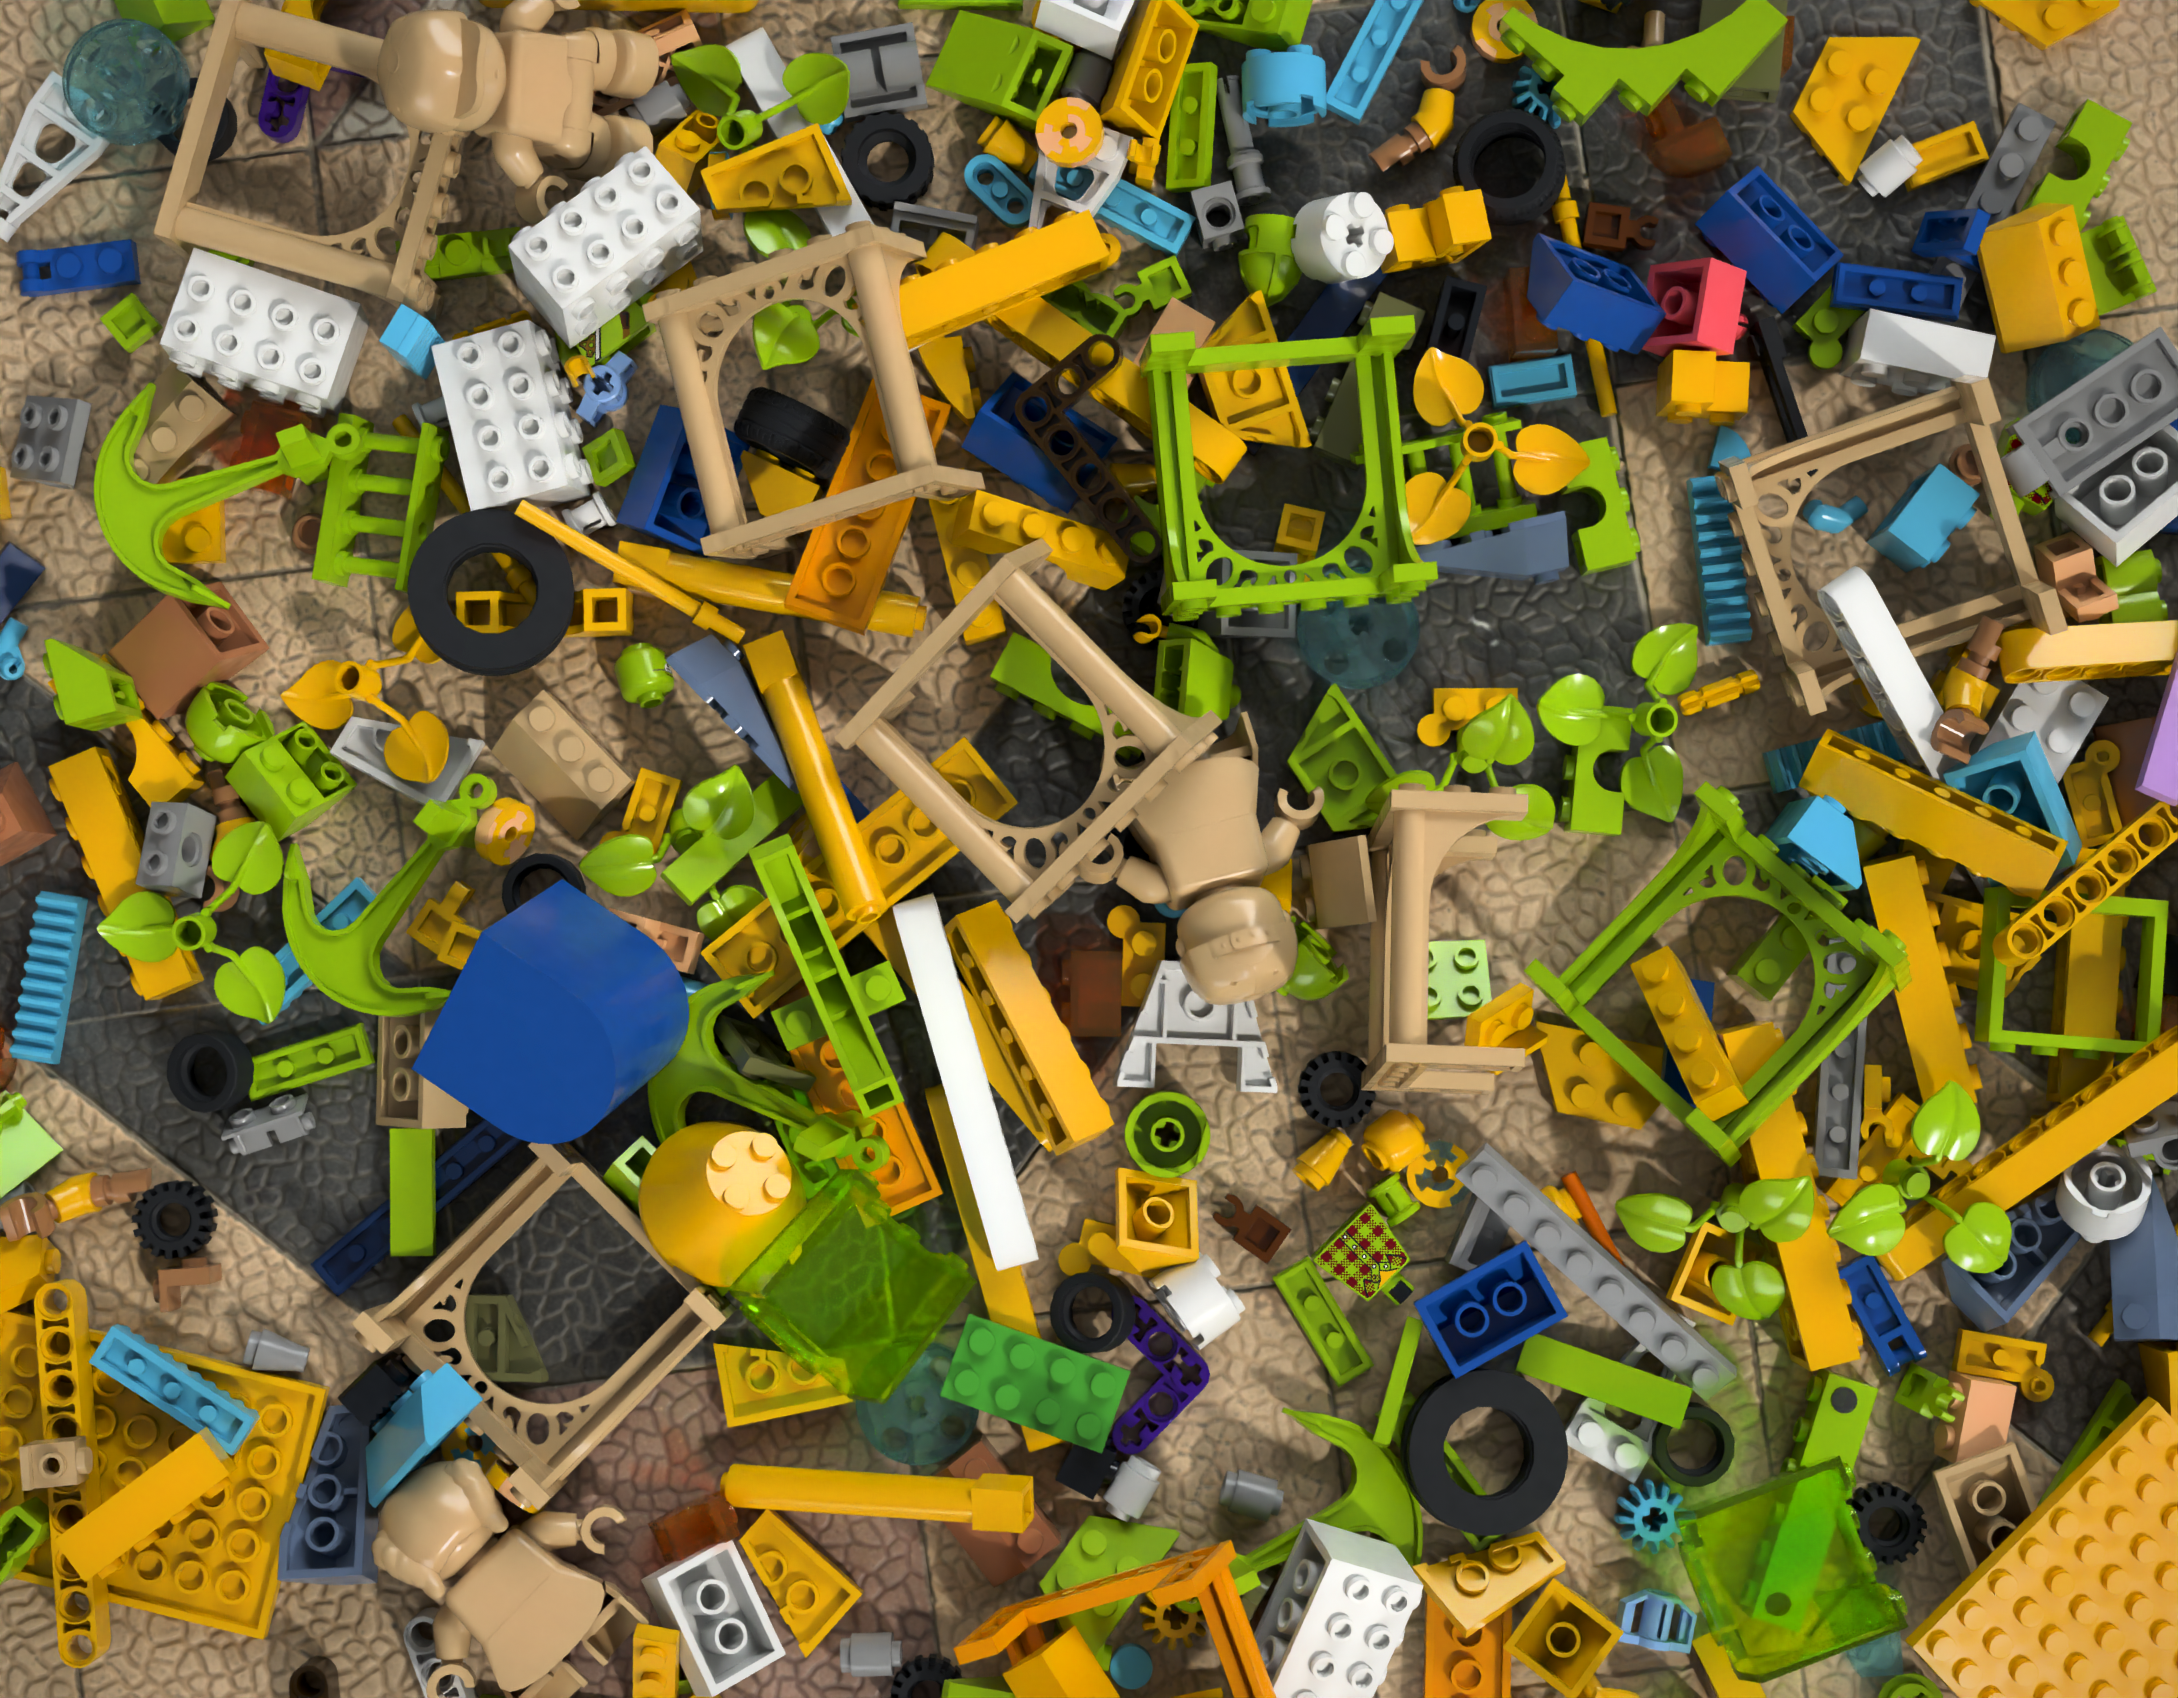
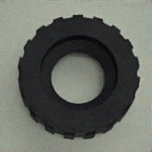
M880 112V115L873 116L872 114L865 117L866 119L861 123L857 122L853 126L852 132L847 134L844 140L845 146L841 150V166L858 197L864 201L866 206L870 208L877 207L880 211H887L888 209H894L895 201L915 204L921 195L924 196L928 190L929 182L932 183L935 165L931 143H929L925 131L918 127V123L912 119H906L904 115L899 113L894 115L889 114V112ZM883 142H893L900 145L906 151L909 159L905 174L892 182H883L876 179L870 173L867 166L870 151L876 145Z

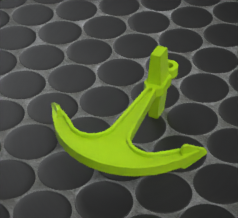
M150 382L124 409L107 434L101 447L94 475V501L100 527L110 547L122 563L150 587L190 603L229 610L230 603L219 598L198 579L166 561L162 544L164 535L170 525L184 516L282 474L296 479L300 478L306 486L327 480L330 471L329 463L332 457L335 456L340 460H352L362 451L363 439L357 429L347 423L333 426L328 431L326 438L311 433L303 424H299L275 433L280 445L275 455L166 484H152L142 480L134 468V454L147 426L156 391V385ZM342 437H351L352 440L348 446H338V441Z
M477 773L470 774L460 784L459 794L461 799L447 800L446 802L429 799L413 820L416 825L428 833L426 842L360 916L344 929L331 931L320 924L315 915L310 879L299 845L297 843L290 844L283 879L282 913L284 927L293 955L301 969L319 990L328 997L353 1010L385 1017L413 1016L437 1010L444 1006L452 990L433 987L397 988L392 986L384 978L381 971L380 953L384 943L445 851L457 849L460 846L476 848L474 838L476 826L480 820V817L477 816V809L488 808L497 797V787L491 778ZM481 784L483 792L480 797L475 798L473 794L474 789Z
M773 970L764 973L744 974L710 984L688 997L689 1023L685 1040L673 1060L648 1081V1100L651 1118L661 1144L672 1134L687 1127L685 1122L686 1106L689 1099L696 1092L701 1091L715 1094L803 1131L797 1135L792 1150L816 1162L831 1157L842 1159L852 1154L854 1163L862 1171L872 1172L887 1164L890 1157V1149L882 1137L872 1135L876 1124L875 1120L869 1117L864 1119L863 1115L855 1110L838 1114L830 1111L818 1115L762 1080H753L744 1076L737 1070V1065L727 1060L719 1052L714 1041L713 1031L717 1016L724 1008L750 995L770 977L774 976ZM867 1147L874 1150V1160L867 1155Z
M1283 1407L1282 1413L1291 1417L1310 1433L1339 1447L1347 1455L1352 1468L1351 1482L1342 1497L1307 1519L1354 1533L1372 1532L1382 1541L1396 1545L1411 1568L1414 1565L1420 1564L1423 1549V1524L1420 1505L1406 1482L1401 1462L1388 1446L1385 1448L1372 1444L1374 1435L1350 1421L1322 1413L1296 1411ZM1305 1520L1245 1556L1236 1553L1237 1557L1229 1564V1568L1239 1595L1261 1585L1256 1572L1288 1559ZM1194 1597L1189 1602L1183 1600L1174 1603L1176 1607L1189 1613L1198 1612L1202 1609L1198 1597Z

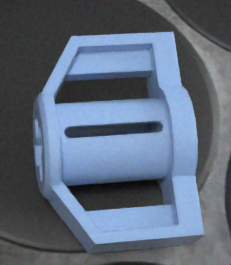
M618 351L605 365L592 367L596 376L594 381L590 374H586L584 377L583 387L586 393L576 413L595 429L607 412L621 409L628 400L629 389L627 383L638 369V366L621 351Z
M1652 1588L1642 1589L1619 1601L1615 1624L1624 1633L1618 1642L1640 1645L1659 1651H1676L1690 1654L1697 1615L1675 1594ZM1644 1601L1638 1632H1630L1635 1606L1637 1603ZM1677 1604L1681 1608L1676 1638L1670 1639L1668 1638L1674 1605Z

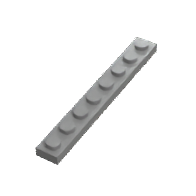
M1487 1142L1457 1168L1455 1174L1457 1179L1690 1388H1693L1702 1399L1708 1401L1737 1377L1736 1366Z

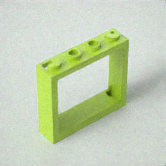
M1989 887L1984 889L1974 1041L1990 1042L1989 1051L2015 1053L2016 1044L2030 1045L2031 1054L2058 1056V1048L2073 1049V1058L2100 1060V1052L2105 1051L2116 1052L2115 1061H2124L2160 1036L2169 901L2109 896L2089 913L2142 918L2135 1040L2131 1041L2002 1030L2007 966L1996 959L1992 948L1993 940L2009 924L2010 907L2028 908L2037 900L2031 897L2015 895L2007 887ZM2078 893L2080 897L2088 900V894Z

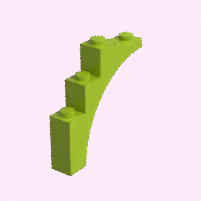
M1746 0L1729 16L1700 33L1678 41L1637 49L1607 48L1567 39L1539 26L1512 7L1501 19L1499 32L1502 34L1500 37L1501 41L1508 49L1515 54L1523 52L1534 62L1532 68L1542 79L1547 82L1554 80L1557 83L1553 87L1550 100L1553 102V110L1564 121L1570 123L1574 120L1581 127L1614 90L1620 93L1618 98L1627 109L1634 113L1640 111L1647 117L1675 85L1682 80L1686 83L1684 85L1685 90L1693 99L1700 103L1706 101L1713 107L1782 32L1788 19L1767 0Z
M789 833L747 850L864 1119L904 1102L897 1081L848 973Z

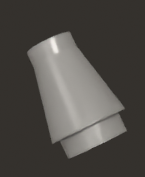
M265 1328L262 1332L252 1330L245 1350L243 1364L252 1365V1370L297 1371L303 1373L310 1348L301 1346Z

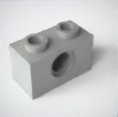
M152 801L135 884L163 896L202 898L217 816L189 803Z

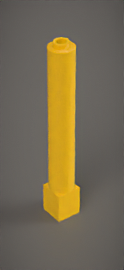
M623 541L619 542L617 555L693 599L820 621L784 607V601L795 574L672 553L670 550ZM614 572L612 583L618 588L649 593ZM882 590L867 630L914 638L916 630H924L927 606L920 605V596Z
M783 630L747 643L743 647L757 685L764 696L847 920L857 921L858 924H867L881 916V911L886 907L887 902L808 696L807 687L792 647Z
M732 1464L728 1472L723 1473L720 1482L721 1496L726 1498L729 1507L972 1523V1530L1024 1533L1034 1518L1033 1476L982 1473L979 1479Z

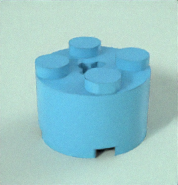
M1303 44L1292 45L1287 48V52L1271 53L1267 49H1252L1246 52V61L1241 66L1242 115L1244 120L1257 125L1256 117L1268 119V127H1295L1313 123L1314 114L1319 113L1322 118L1326 116V63L1321 57L1313 55V48L1311 46Z

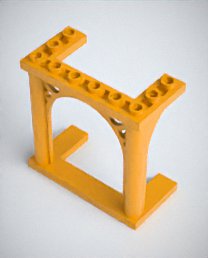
M1231 1540L1001 1607L953 1648L959 1665L997 1655L1006 1648L1011 1665L1013 1666L1047 1643L1040 1624L1042 1622L1148 1591L1152 1592L1157 1608L1198 1597L1233 1697L1277 1698L1229 1568V1564L1237 1557Z

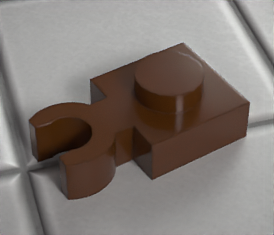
M1589 202L1586 206L1581 246L1622 253L1625 249L1626 241H1629L1639 250H1652L1656 240L1643 238L1640 229L1642 227L1656 228L1659 219L1654 216L1645 215L1637 220H1629L1630 207Z
M1227 1193L1225 1199L1234 1204L1235 1212L1231 1217H1223L1215 1211L1212 1214L1214 1220L1222 1226H1235L1238 1228L1232 1240L1268 1264L1292 1229L1257 1204L1248 1214L1244 1211L1241 1200L1237 1196Z

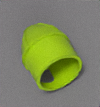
M1255 214L1245 219L1244 232L1249 238L1248 249L1238 253L1239 271L1249 294L1261 290L1268 308L1282 301L1298 284L1302 271L1298 267L1291 249V239L1295 238L1297 224L1293 225L1295 218L1285 215Z

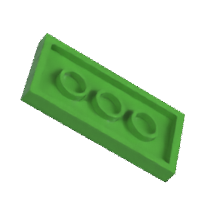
M969 1313L940 1396L1102 1454L1131 1371Z

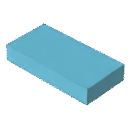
M1571 354L1487 367L1493 410L1575 398L1577 396Z

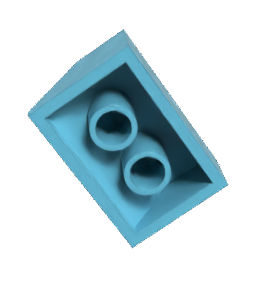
M2035 731L1993 743L1972 755L1968 765L1960 762L1944 771L1943 776L1947 785L2068 841L2055 870L2075 864L2083 844ZM1987 877L1991 887L2003 885Z
M1816 795L1789 802L1765 833V836L1780 850L1776 856L1788 865L1794 861L1809 875H1817L1837 892L1857 890L1862 884L1854 824L1851 819L1844 815L1846 808L1828 795H1824L1823 798Z
M448 1363L444 1364L434 1374L429 1369L424 1371L409 1386L414 1394L408 1390L390 1408L392 1411H389L372 1428L377 1435L365 1447L368 1498L369 1503L374 1508L386 1499L411 1472L424 1464L483 1400Z

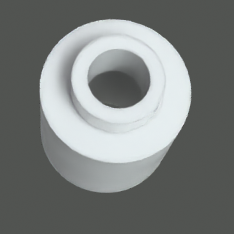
M1900 135L1895 141L1889 139L1858 166L1863 174L1857 179L1872 197L1880 193L1886 198L1918 171L1916 166L1923 161V158L1903 135Z
M1132 1454L1128 1462H1122L1103 1495V1498L1109 1503L1106 1510L1125 1522H1128L1130 1517L1139 1519L1160 1484L1157 1479L1161 1471L1148 1461Z

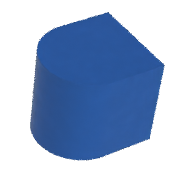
M561 879L481 932L412 1070L513 1137L538 1144L568 1142L590 1131L667 1066L677 1055L685 1040L689 1023V1004L686 989L676 966L658 944Z

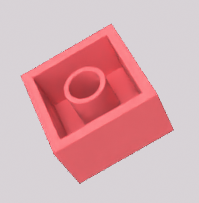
M1712 257L1650 265L1647 290L1664 310L1666 316L1645 343L1642 350L1665 358L1673 350L1716 352V356L1733 354L1735 340L1741 339L1747 331L1746 327L1738 325V322L1748 324L1747 317L1740 313L1747 271Z

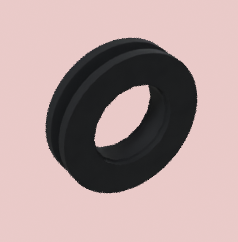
M483 509L466 512L447 520L424 540L416 552L409 571L408 600L418 632L428 647L438 657L464 672L481 676H504L529 669L545 659L558 646L567 632L573 615L574 584L568 559L553 536L518 517L514 512ZM482 553H503L519 560L531 572L536 584V601L529 616L516 628L500 634L480 633L465 627L453 615L448 604V585L454 571L467 559Z
M1480 1368L1473 1369L1457 1379L1452 1374L1446 1375L1430 1385L1418 1397L1411 1407L1403 1426L1400 1457L1403 1473L1412 1494L1429 1514L1442 1523L1461 1531L1476 1535L1494 1536L1511 1533L1526 1527L1550 1507L1558 1495L1565 1478L1568 1462V1444L1565 1429L1558 1412L1540 1389L1517 1375L1504 1371ZM1477 1407H1492L1504 1412L1517 1425L1523 1439L1524 1459L1518 1475L1505 1489L1491 1495H1473L1462 1490L1450 1477L1444 1462V1442L1450 1426L1463 1413Z

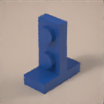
M1979 208L1925 212L1911 251L1924 258L1946 257L1982 275L1977 251L1985 229L1988 227L1987 224L1991 215Z

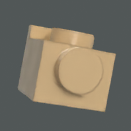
M86 1436L35 1440L19 1447L22 1491L78 1485L89 1479V1473L93 1468V1454L91 1448L86 1447ZM53 1458L59 1461L60 1469L58 1472H54Z

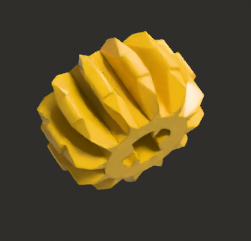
M1145 1592V1596L1152 1603L1140 1604L1139 1612L1145 1616H1150L1141 1625L1143 1631L1156 1629L1152 1636L1154 1644H1159L1167 1636L1169 1650H1175L1177 1638H1182L1184 1645L1190 1648L1193 1646L1191 1632L1202 1638L1206 1635V1629L1199 1623L1206 1622L1202 1609L1194 1613L1182 1610L1186 1615L1179 1614L1180 1620L1173 1621L1170 1620L1169 1612L1165 1611L1166 1608L1171 1611L1172 1604L1157 1608L1152 1592ZM1193 1597V1598H1190V1599H1186L1185 1601H1186V1602L1192 1601V1600L1194 1599V1597Z

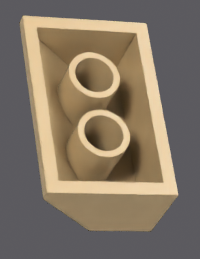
M174 362L153 383L156 385V391L148 423L134 454V468L137 475L142 480L152 484H166L177 479H183L238 417L191 375L176 369L177 363ZM105 439L91 453L96 462Z
M544 689L512 719L491 750L492 754L577 842L584 838L634 789L636 780L569 710L552 693Z
M442 1008L406 1017L378 1016L376 1125L417 1129L466 1128V1115L469 1108L412 1070Z

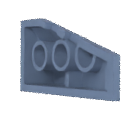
M1565 511L1508 523L1509 526L1500 529V534L1493 535L1492 531L1480 530L1459 538V543L1451 544V540H1442L1433 544L1415 547L1423 562L1437 561L1438 572L1519 581L1533 578L1535 585L1559 580L1558 573L1563 572L1569 567Z
M713 634L671 654L665 661L704 701L720 714L722 720L742 740L749 744L750 749L795 794H798L796 782L776 729L749 671L740 663L745 655L728 638L721 643Z
M2152 1175L2151 1194L2141 1223L2130 1234L2122 1238L2109 1240L2115 1342H2178V1236Z
M2058 1187L2006 1213L2011 1223L2012 1236L2007 1260L1999 1269L1989 1273H1974L1960 1268L1948 1256L1942 1260L1941 1264L1952 1302L1982 1332L2008 1323L2082 1237L2080 1233L2072 1229L2063 1220L2058 1211L2055 1201Z
M344 1405L328 1407L311 1452L313 1459L303 1484H299L295 1495L297 1501L290 1520L285 1522L279 1543L277 1576L279 1581L323 1585L378 1583V1566L374 1564L371 1551L372 1542L378 1533V1506L374 1508L369 1503L365 1447L375 1437L374 1430L372 1429L374 1424L363 1426Z

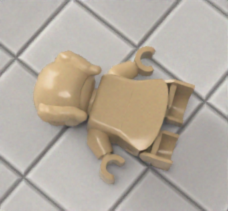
M460 1457L454 1461L430 1463L411 1472L388 1496L380 1513L378 1533L372 1542L371 1551L376 1566L386 1570L396 1579L423 1589L426 1595L434 1600L440 1599L445 1594V1587L442 1582L447 1581L455 1574L460 1577L446 1594L445 1602L438 1610L432 1623L436 1659H441V1664L436 1667L428 1679L426 1687L427 1698H447L441 1692L439 1682L442 1677L449 1674L461 1677L465 1688L476 1687L477 1680L474 1671L463 1662V1658L469 1657L472 1635L481 1644L500 1689H502L506 1698H570L581 1686L584 1688L589 1681L570 1661L563 1659L580 1640L583 1642L585 1649L604 1667L616 1649L636 1629L637 1623L648 1625L650 1622V1615L633 1598L626 1596L616 1584L607 1581L602 1583L603 1579L579 1566L562 1560L553 1551L577 1546V1541H583L586 1547L594 1553L604 1554L605 1542L599 1541L593 1536L591 1527L592 1523L600 1517H610L617 1524L626 1521L627 1518L623 1511L615 1505L602 1504L595 1506L588 1511L584 1519H577V1513L543 1510L536 1515H532L522 1524L511 1526L497 1539L494 1534L505 1531L509 1526V1522L503 1514L501 1503L494 1495V1487L483 1474L478 1462Z

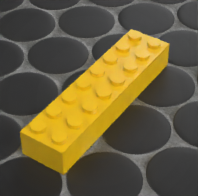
M1750 1021L1715 1030L1741 1087L1785 1043L1780 1028L1774 1029L1773 1022ZM1796 1089L1738 1150L1742 1154L1739 1164L1745 1185L1763 1179H1791L1807 1175L1811 1178L1814 1191V1211L1806 1232L1796 1240L1782 1243L1769 1240L1760 1228L1757 1229L1761 1246L1766 1248L1763 1254L1765 1263L1776 1268L1785 1281L1786 1294L1783 1303L1778 1308V1313L1790 1359L1809 1371H1815L1861 1359L1858 1347L1863 1345V1338L1858 1323L1850 1319L1847 1307L1848 1304L1852 1303L1850 1288L1847 1281L1839 1277L1836 1265L1837 1262L1841 1261L1837 1241L1826 1233L1825 1221L1830 1219V1212L1825 1197L1817 1193L1814 1179L1819 1178V1170L1814 1155L1812 1153L1807 1154L1803 1137L1808 1136V1129L1804 1115L1801 1111L1796 1112L1792 1095L1797 1094Z

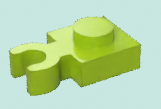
M1175 255L1138 271L1139 285L1123 284L1113 291L1115 299H1119L1124 295L1131 296L1134 299L1133 306L1124 310L1127 314V319L1137 316L1142 306L1147 303L1150 304L1153 312L1156 313L1165 309L1172 297L1182 301L1192 296L1191 288Z
M1911 1362L1893 1400L1929 1419H1932L1934 1415L1946 1422H1954L1955 1417L1947 1411L1948 1404L1953 1399L1963 1402L1965 1396L1963 1393L1949 1387V1380Z

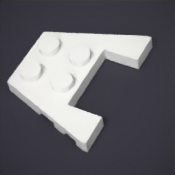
M1157 961L1113 1079V1086L1154 1088L1156 1044L1162 1043L1237 1047L1236 1091L1277 1093V1083L1275 1077H1272L1267 1059L1269 1054L1266 1043L1262 1041L1256 1019L1258 1015L1254 1000L1231 1005L1206 1003L1194 993L1180 967V961Z

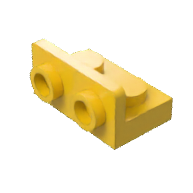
M1520 982L1467 1016L1464 1046L1525 1048L1526 1057L1545 1045L1548 1034L1530 1025L1533 1017L1532 1001L1534 989ZM1487 1071V1072L1494 1073V1075H1499L1500 1073H1502V1072H1504V1071Z

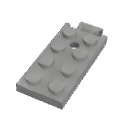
M2162 327L2156 328L2005 429L2009 436L2016 434L2022 443L2021 446L2000 459L2007 480L2020 498L2048 482L2053 489L2048 494L2052 500H2055L2178 419V351ZM2069 428H2075L2080 434V439L2076 444H2070L2065 438V433Z

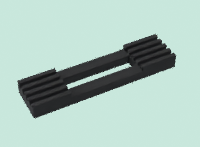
M1772 316L1759 320L1749 329L1751 335L1747 338V344L1753 360L1759 358L1786 441L1790 443L1808 435L1782 361L1787 356L1775 317ZM1817 469L1809 471L1807 474L1811 477Z

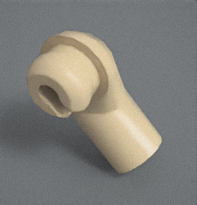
M1659 10L1647 12L1644 18V33L1641 46L1630 45L1627 48L1637 49L1662 45L1664 43L1665 14Z

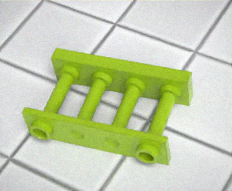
M1505 411L1481 417L1482 423L1491 425L1497 433L1498 441H1502L1507 448L1509 447L1506 432L1522 428L1521 420L1507 417V412ZM1462 427L1401 441L1402 454H1407L1411 478L1428 472L1424 450L1444 445L1449 447L1454 473L1464 458L1460 449V441L1465 433V429ZM1362 443L1358 444L1359 452L1350 453L1351 462L1356 465L1364 463ZM1494 450L1492 453L1500 498L1496 499L1497 505L1482 509L1481 504L1476 503L1470 467L1468 465L1456 483V488L1464 491L1470 497L1471 511L1464 526L1453 536L1445 540L1463 537L1480 530L1489 531L1509 526L1508 523L1538 516L1536 504L1528 499H1522L1521 494L1516 492L1511 459L1497 450ZM1372 533L1365 534L1364 539L1371 542L1377 548L1376 538L1370 539Z
M339 413L337 424L347 423L354 426L363 439V448L360 454L352 460H340L335 456L331 459L312 579L332 586L348 587L351 574L396 579L395 590L408 594V577L412 561L421 544L434 529L444 462L450 453L449 432L431 423L422 422L420 438L374 433V423L354 414ZM342 437L338 441V446H348L351 443V437ZM372 449L416 454L413 479L367 474L369 454ZM365 491L410 496L406 521L360 515L363 493ZM358 532L403 537L399 562L353 557L355 538Z

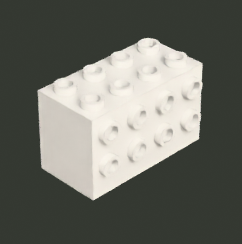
M646 146L636 153L629 152L623 155L616 162L614 169L601 178L599 176L594 177L586 182L581 188L580 193L567 203L562 201L554 205L546 214V218L534 227H524L515 234L508 248L517 287L571 349L703 252L700 208Z
M193 248L160 345L170 356L169 360L177 363L176 369L183 373L201 378L202 373L205 372L218 377L217 382L230 389L242 391L243 387L246 386L260 391L258 396L269 402L283 405L284 401L288 400L300 404L299 410L311 416L324 418L327 413L337 417L370 323L360 303Z
M524 320L431 346L471 511L498 509L515 513L522 499L541 510L591 496L588 484L593 483L592 472L587 459H582L579 443L583 442V434L576 418L572 419L569 403L573 402V393L566 377L562 378L556 337H552L550 333L530 320Z
M1305 1519L1254 1633L1277 1698H1373L1377 1687L1386 1678L1387 1665L1395 1648L1403 1641L1405 1626L1412 1610L1416 1609L1421 1601L1424 1586L1396 1545L1314 1520Z

